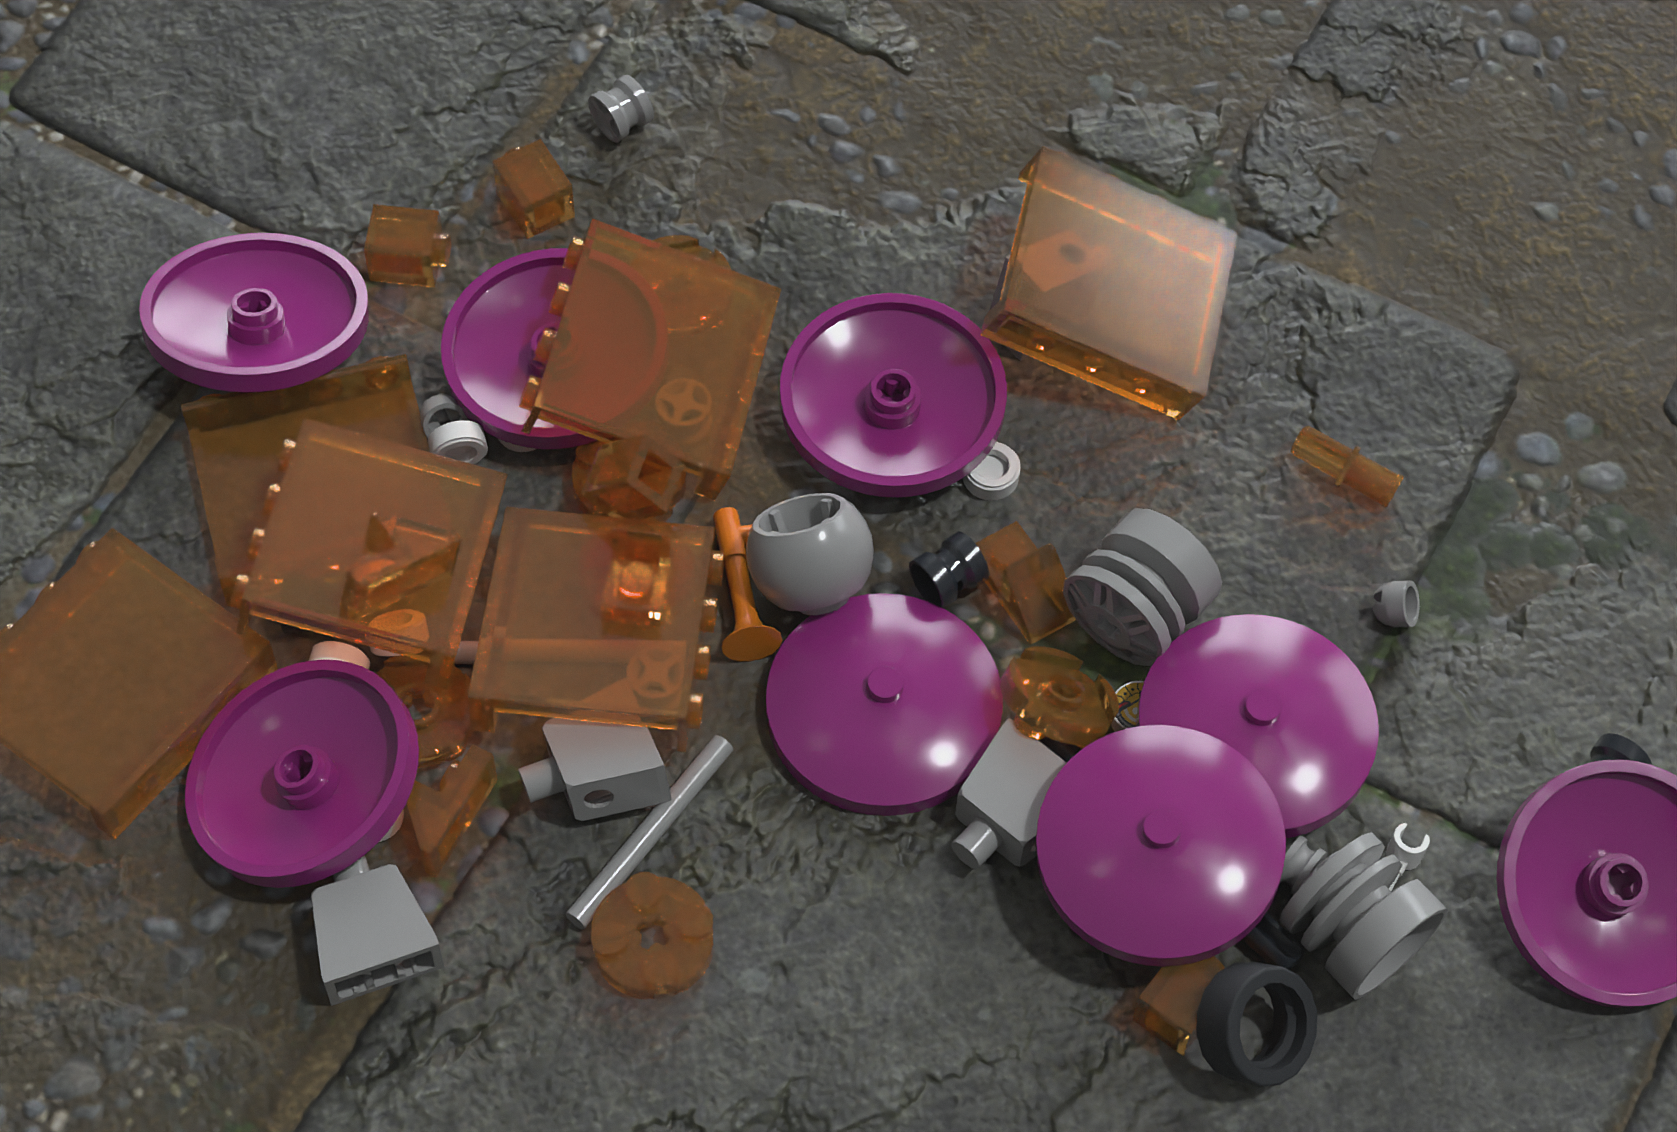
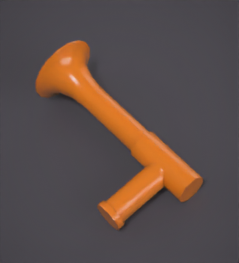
M721 508L714 513L713 519L722 564L726 569L735 616L734 632L730 633L723 640L721 648L723 654L732 660L754 661L763 659L773 654L780 647L782 637L781 633L775 628L763 625L756 610L745 548L747 547L748 535L752 524L741 526L739 514L735 508Z

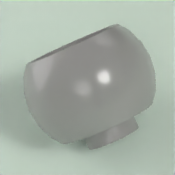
M831 493L798 496L766 509L754 520L749 531L746 547L749 572L756 587L763 596L781 609L800 611L806 615L829 613L845 605L849 597L856 594L866 583L871 573L874 554L872 534L864 517L852 503L839 495Z

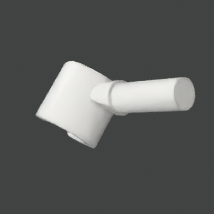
M1407 823L1400 824L1395 829L1387 846L1386 855L1394 854L1403 864L1398 876L1389 888L1390 891H1392L1398 878L1403 875L1405 870L1415 869L1420 864L1429 846L1430 839L1427 834L1421 846L1417 848L1408 847L1401 841Z

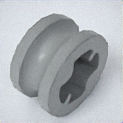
M1301 835L1285 854L1280 883L1286 882L1291 886L1290 893L1293 895L1298 891L1305 878L1324 861L1327 852L1321 848L1316 851L1309 849L1307 846L1308 840Z

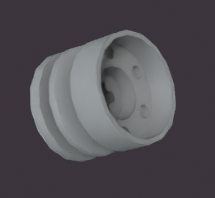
M1134 508L1126 513L1102 539L1101 549H1097L1083 560L1082 566L1074 570L1065 580L1063 594L1069 610L1080 626L1097 643L1115 656L1130 663L1152 666L1157 657L1162 656L1170 647L1171 642L1183 634L1185 624L1187 625L1197 620L1219 595L1222 579L1218 566L1208 550L1189 530L1170 517L1154 510Z
M1372 832L1359 836L1341 850L1336 851L1322 861L1302 882L1298 891L1283 909L1279 919L1293 935L1306 930L1300 943L1309 952L1321 949L1334 940L1338 942L1324 968L1355 1000L1372 992L1404 966L1434 935L1449 912L1418 879L1407 882L1392 892L1389 890L1403 864L1394 854L1380 859L1385 846Z

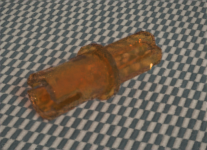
M1305 426L1299 432L1291 448V453L1295 457L1335 478L1334 485L1340 487L1343 483L1380 503L1384 508L1388 507L1405 477L1360 454L1361 447L1356 445L1354 449H1351L1311 426Z

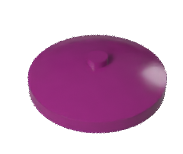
M247 233L221 237L195 245L179 253L163 264L152 275L142 292L139 307L144 342L151 355L160 365L188 382L215 390L230 392L278 390L311 381L330 372L343 363L358 348L365 336L369 322L366 285L357 268L348 259L321 243L302 237L278 233Z
M550 248L523 253L504 260L482 273L471 282L455 301L444 324L441 338V360L447 385L452 397L462 408L466 417L480 424L486 433L502 441L535 449H562L588 444L602 439L628 424L648 405L655 395L664 376L668 359L665 319L658 300L649 286L631 269L616 260L595 252L571 248Z
M881 293L860 296L835 305L817 316L800 332L791 345L783 363L780 377V409L784 427L795 449L810 466L827 479L863 494L880 497H911L934 492L957 482L973 471L987 457L999 437L1004 422L1007 382L1002 361L995 347L984 332L969 318L959 311L929 298L903 293Z
M879 593L850 597L847 603L839 609L825 614L810 615L789 634L781 645L772 663L766 688V718L770 738L779 758L790 774L811 793L824 801L842 809L867 815L893 816L915 813L932 808L958 794L962 785L1000 730L1003 712V693L998 669L990 652L978 635L966 623L942 607L922 599L899 594Z
M1244 614L1221 617L1195 626L1171 642L1170 647L1162 656H1158L1151 666L1144 681L1136 716V727L1144 725H1171L1193 729L1223 741L1247 758L1266 780L1277 800L1284 822L1286 838L1306 834L1324 826L1340 815L1353 802L1365 784L1373 765L1379 737L1378 716L1371 691L1364 677L1349 657L1334 643L1312 629L1293 621L1267 615Z
M312 660L296 663L267 674L246 687L228 702L208 726L197 745L189 766L185 787V807L193 835L203 850L219 866L234 877L250 884L274 888L295 887L310 884L340 872L363 857L386 835L407 803L416 778L419 760L418 735L412 716L400 697L381 677L351 662Z
M1144 725L1126 728L1106 735L1084 747L1065 764L1052 781L1043 800L1037 823L1036 853L1039 874L1045 892L1057 913L1077 935L1098 950L1113 957L1142 965L1179 966L1211 958L1238 943L1253 930L1269 909L1277 893L1285 861L1286 837L1281 810L1271 788L1260 772L1247 758L1223 741L1206 733L1179 726Z
M1631 760L1590 762L1554 776L1531 793L1518 808L1506 829L1499 850L1496 876L1497 895L1503 920L1514 944L1530 966L1546 981L1566 994L1587 1003L1606 1007L1628 1008L1656 1004L1677 997V776L1654 765Z

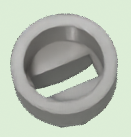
M440 393L424 401L420 410V423L427 437L436 428L440 427L436 411L445 408L451 422L468 421L462 408L451 395Z
M1413 581L1384 583L1375 591L1374 599L1378 603L1374 604L1372 608L1378 621L1392 627H1413L1416 625L1419 617L1420 603L1418 590Z

